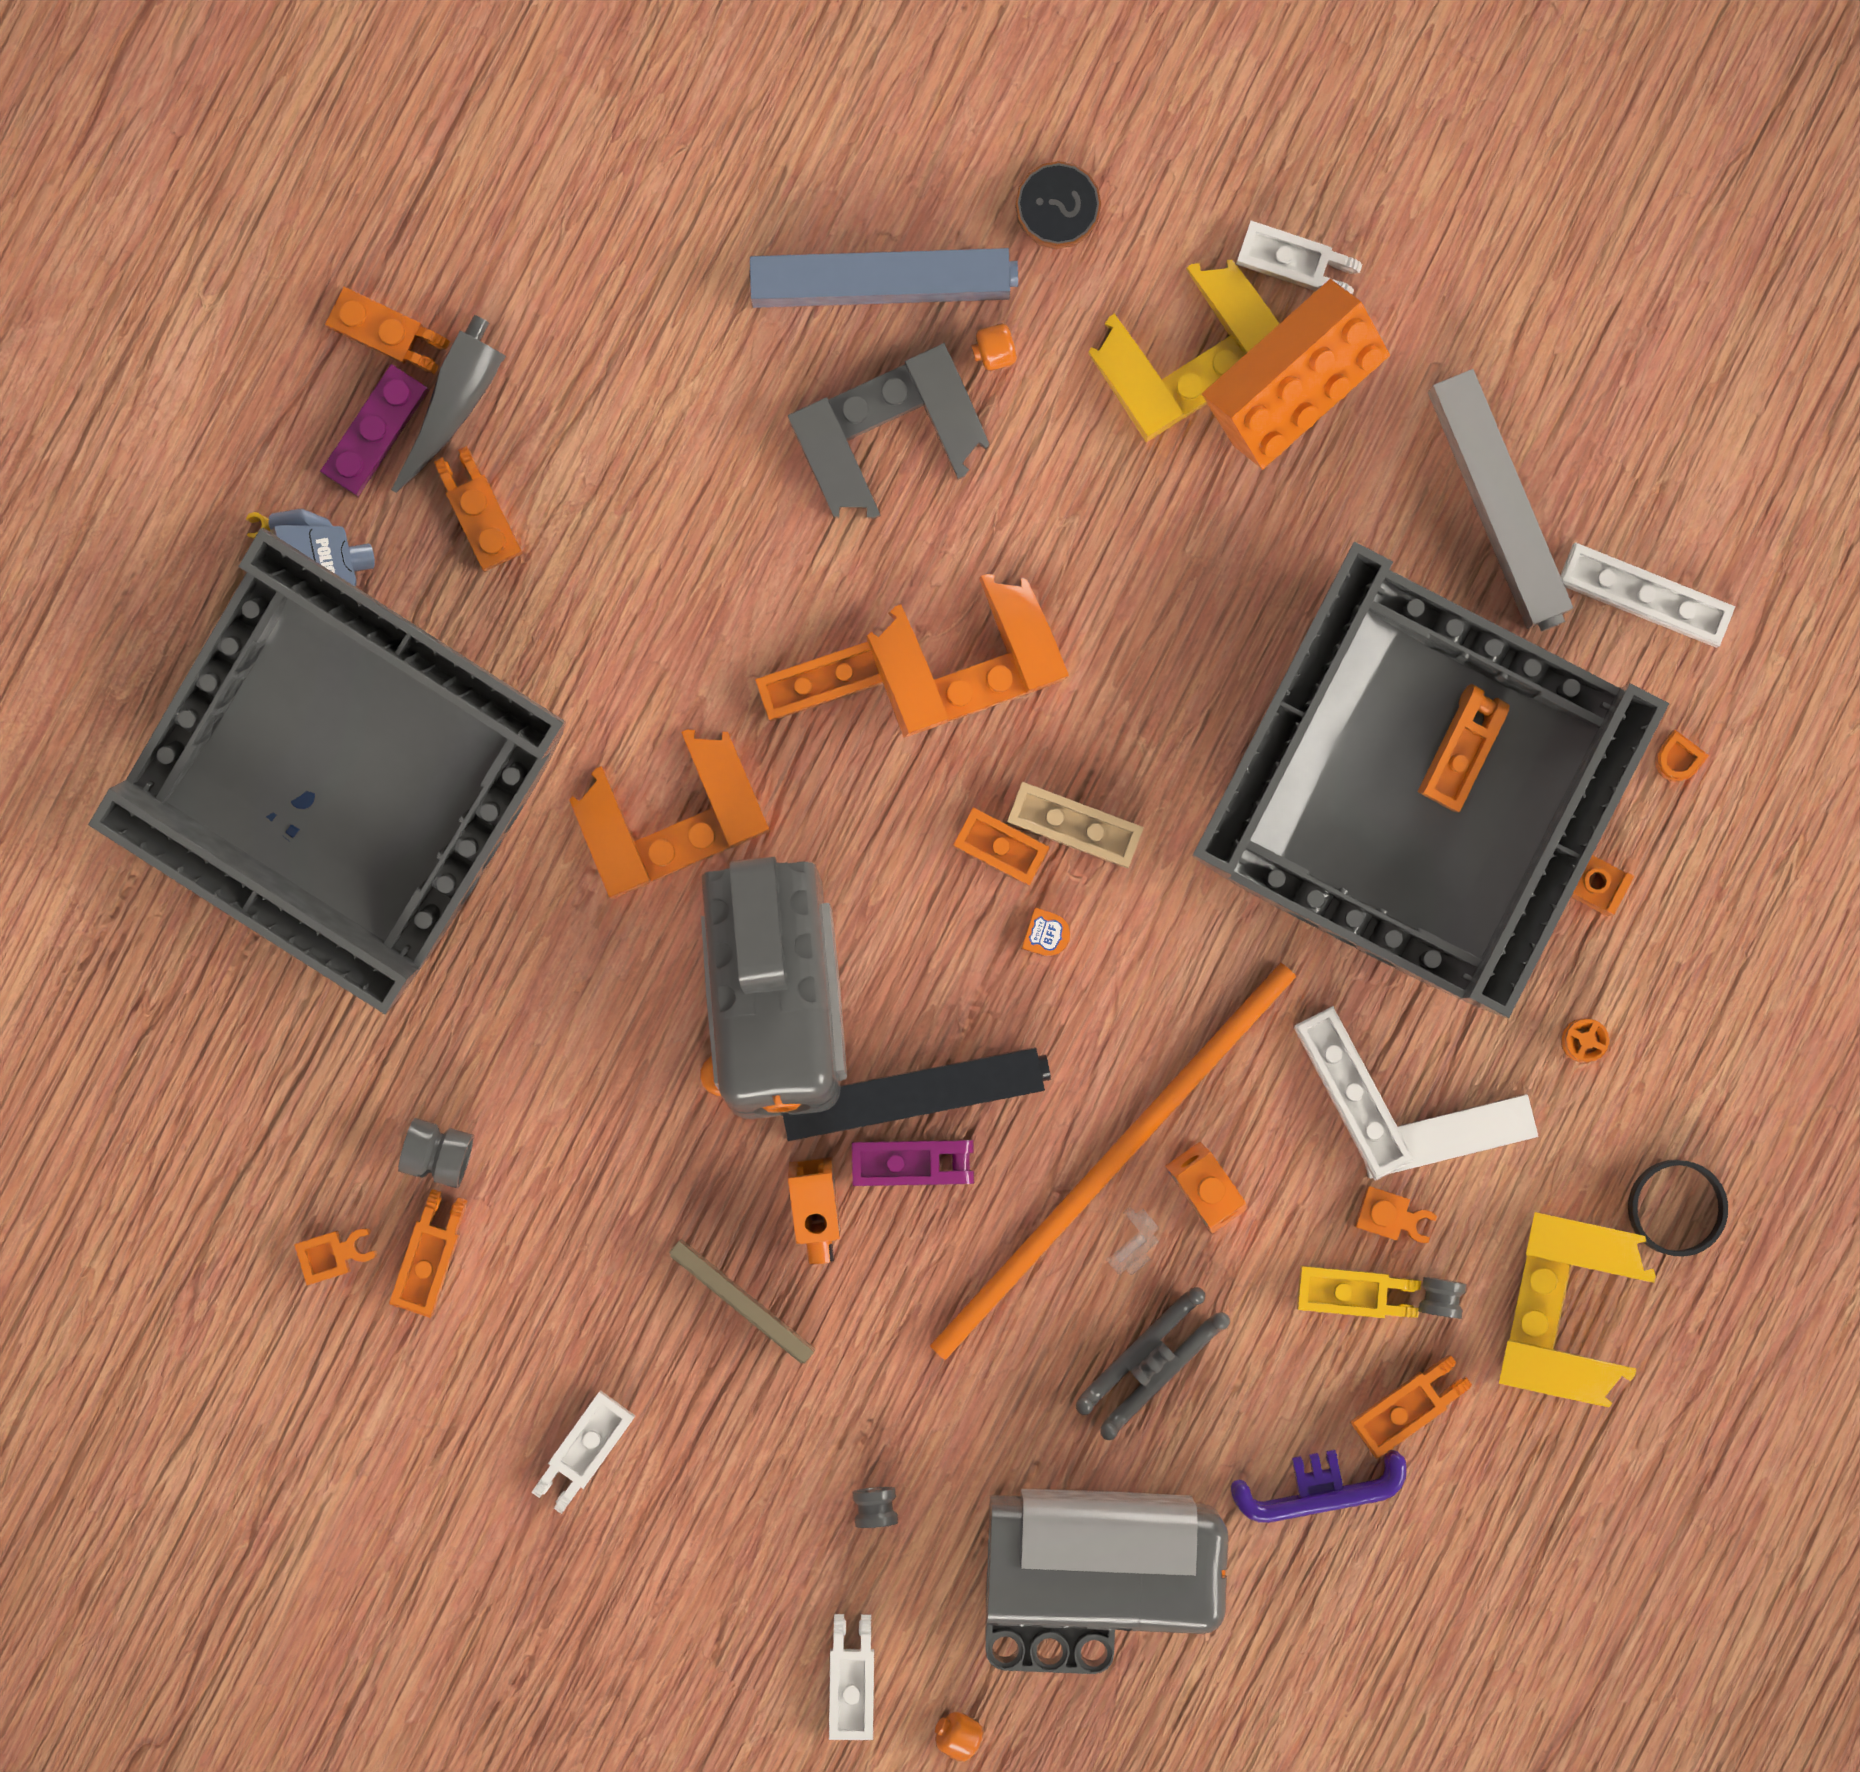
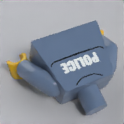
M295 509L272 513L269 518L256 512L249 513L246 517V520L251 523L261 521V528L271 532L355 587V571L374 569V552L369 543L349 546L343 527L333 526L329 519L305 509ZM258 532L248 533L247 536L255 539Z

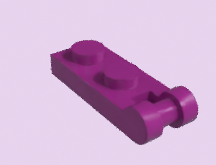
M974 1140L852 1142L853 1186L974 1184V1170H970L969 1153H974ZM939 1154H952V1171H939Z

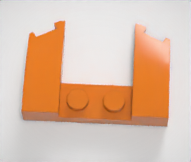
M985 574L980 576V582L1008 654L941 678L933 679L921 647L901 604L895 606L888 613L894 621L879 637L872 632L866 636L903 738L1064 681L1069 676L1050 627L1027 579H1021L1019 586L994 583L995 575Z
M687 729L681 732L713 808L634 841L602 766L596 768L591 773L597 781L579 801L574 796L569 799L609 898L614 899L770 832L728 732L722 731V740L695 739V730Z

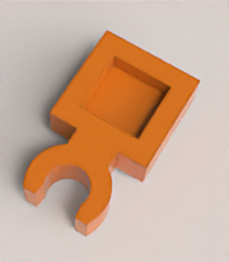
M1367 1185L1354 1227L1396 1241L1401 1229L1406 1230L1409 1237L1414 1241L1429 1243L1430 1237L1419 1234L1416 1230V1224L1422 1218L1436 1221L1437 1216L1431 1211L1422 1209L1412 1213L1407 1212L1411 1199Z
M362 1228L355 1230L348 1236L345 1242L341 1241L339 1231L337 1230L294 1244L306 1285L308 1286L351 1272L348 1259L352 1258L358 1262L374 1259L378 1255L376 1250L362 1253L357 1248L358 1239L371 1234L370 1229Z

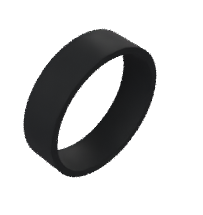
M1668 1160L1649 1167L1637 1178L1629 1195L1628 1215L1634 1232L1645 1236L1646 1242L1643 1243L1651 1249L1671 1256H1691L1709 1248L1722 1234L1728 1218V1200L1722 1184L1711 1171L1693 1162ZM1682 1165L1697 1170L1710 1182L1717 1196L1718 1215L1712 1231L1701 1243L1685 1250H1667L1654 1243L1644 1232L1638 1217V1199L1643 1186L1655 1173L1667 1167Z

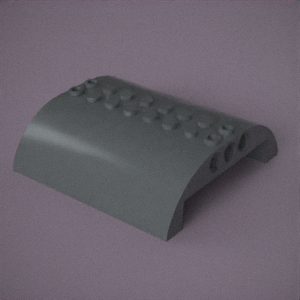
M261 528L238 566L247 572L127 779L109 788L88 825L378 1011L387 1014L436 948L511 829L551 760L563 734L566 721L271 532ZM305 791L315 793L314 803L309 808L298 809L291 804V801L301 796ZM271 813H275L277 816L272 822L266 818ZM291 824L300 829L294 838L285 833Z
M1353 542L1192 856L1214 872L1251 894L1367 955L1460 1000L1509 1018L1669 703L1631 683L1619 688L1389 570L1393 561ZM1474 684L1484 690L1485 696L1492 700L1499 698L1508 703L1510 708L1461 811L1454 812L1417 791L1459 708V700L1463 691L1468 685ZM1477 711L1473 721L1482 726L1484 714Z

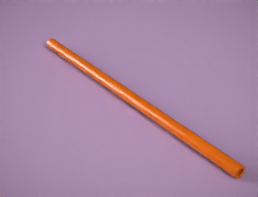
M1281 962L930 1344V1347L941 1358L946 1360L1291 984L1297 976Z

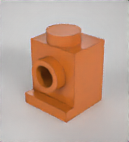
M1592 855L1571 897L1605 916L1615 915L1635 876ZM1593 873H1597L1603 878V886L1599 890L1590 886L1589 878Z

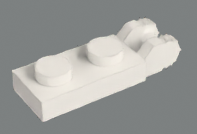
M1250 221L1236 265L1317 291L1324 283L1331 279L1323 276L1327 264L1349 274L1360 273L1363 265L1357 259L1332 251V247L1254 221ZM1332 279L1353 295L1354 289L1352 286Z
M600 1390L548 1462L550 1467L535 1486L532 1493L540 1498L553 1484L552 1480L557 1473L561 1472L572 1480L567 1490L563 1491L556 1500L554 1509L562 1514L580 1488L584 1489L635 1418V1415Z
M834 1614L833 1649H830L829 1740H873L874 1649H871V1615L861 1614V1620L859 1621L861 1649H844L846 1620L844 1619V1614Z

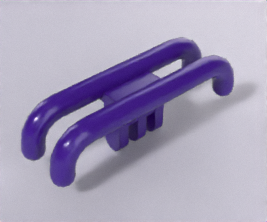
M1330 1450L1326 1451V1461L1329 1469L1322 1470L1318 1453L1309 1454L1312 1470L1309 1473L1304 1472V1462L1301 1456L1292 1458L1299 1495L1268 1501H1257L1253 1499L1249 1486L1243 1480H1235L1231 1484V1494L1236 1506L1247 1518L1258 1523H1271L1384 1501L1393 1497L1402 1488L1406 1479L1407 1465L1403 1455L1396 1450H1390L1384 1456L1385 1471L1380 1478L1343 1486L1336 1451Z

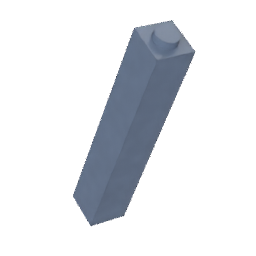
M1009 248L750 256L751 302L753 308L1009 300L1010 287H1018V261H1009Z

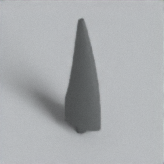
M474 315L465 333L459 331L440 368L420 434L391 489L392 491L397 493L448 443L471 414L497 374L498 368L506 356L480 341L489 325V322Z

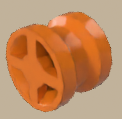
M1579 1019L1570 1022L1563 1029L1560 1038L1564 1053L1572 1060L1578 1062L1596 1061L1606 1053L1609 1046V1034L1606 1028L1600 1022L1593 1019Z

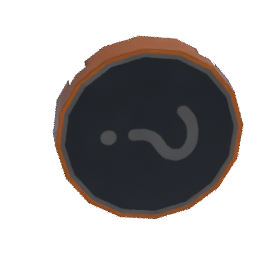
M1057 161L1042 164L1028 173L1019 186L1015 208L1018 223L1033 241L1044 247L1062 249L1077 245L1093 231L1098 222L1101 200L1099 189L1090 174L1075 164Z

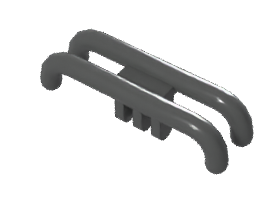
M1199 1287L1191 1288L1176 1300L1077 1400L1076 1410L1078 1413L1088 1415L1092 1412L1093 1407L1129 1371L1141 1383L1102 1424L1100 1433L1105 1440H1113L1120 1429L1214 1336L1230 1325L1229 1316L1219 1312L1207 1319L1174 1352L1161 1341L1192 1309L1204 1302L1206 1295L1203 1289Z

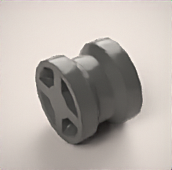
M1423 1277L1422 1286L1426 1293L1425 1299L1419 1303L1418 1312L1462 1319L1463 1310L1459 1303L1460 1297L1466 1293L1467 1284Z
M873 1487L852 1492L853 1501L858 1505L859 1512L855 1517V1527L876 1528L898 1524V1514L893 1510L892 1501L896 1498L895 1487Z

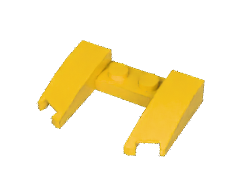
M1233 260L1226 261L1227 268L1201 271L1200 263L1191 264L1186 267L1187 272L1229 334V337L1163 379L1160 378L1115 313L1105 323V326L1112 330L1100 350L1091 347L1088 351L1093 362L1146 443L1206 405L1207 402L1203 398L1202 393L1279 325L1275 316Z
M1534 1212L1526 1250V1263L1510 1339L1507 1341L1499 1384L1604 1407H1610L1613 1404L1605 1396L1622 1376L1631 1381L1636 1375L1637 1368L1554 1350L1571 1265L1655 1283L1654 1269L1644 1271L1637 1246L1638 1243L1646 1242L1645 1236Z

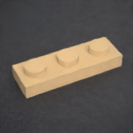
M1025 782L1021 783L1007 821L1010 825L1127 869L1130 866L1144 828Z

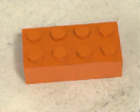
M1329 279L1202 393V396L1232 445L1263 470L1390 356V353L1362 302L1335 281Z

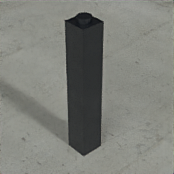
M1034 1047L841 1085L840 1097L829 1110L796 1115L783 1113L787 1140L793 1141L1045 1091L1043 1082L1051 1080L1047 1056H1038L1037 1048Z

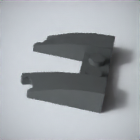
M945 343L905 361L904 365L829 400L826 397L788 415L790 425L834 518L840 517V507L867 508V519H875L881 516L847 441L924 406L958 480L964 478L969 472V469L962 463L979 443L985 450L989 447L988 439Z

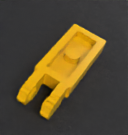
M1300 1266L1296 1309L1385 1318V1315L1418 1318L1419 1308L1413 1305L1386 1304L1388 1288H1394L1406 1292H1415L1416 1290H1421L1422 1281L1389 1277L1388 1274Z

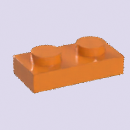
M974 807L953 844V847L1030 886L1050 848Z

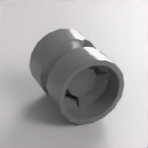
M414 1118L403 1144L398 1172L421 1178L425 1177L428 1173H432L434 1182L459 1188L470 1159L474 1135L449 1128L442 1134L437 1124Z

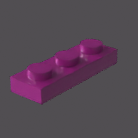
M391 364L320 472L359 497L429 389Z

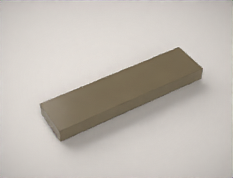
M679 1240L669 1252L671 1258L798 1362L805 1364L814 1353L815 1348L685 1241Z

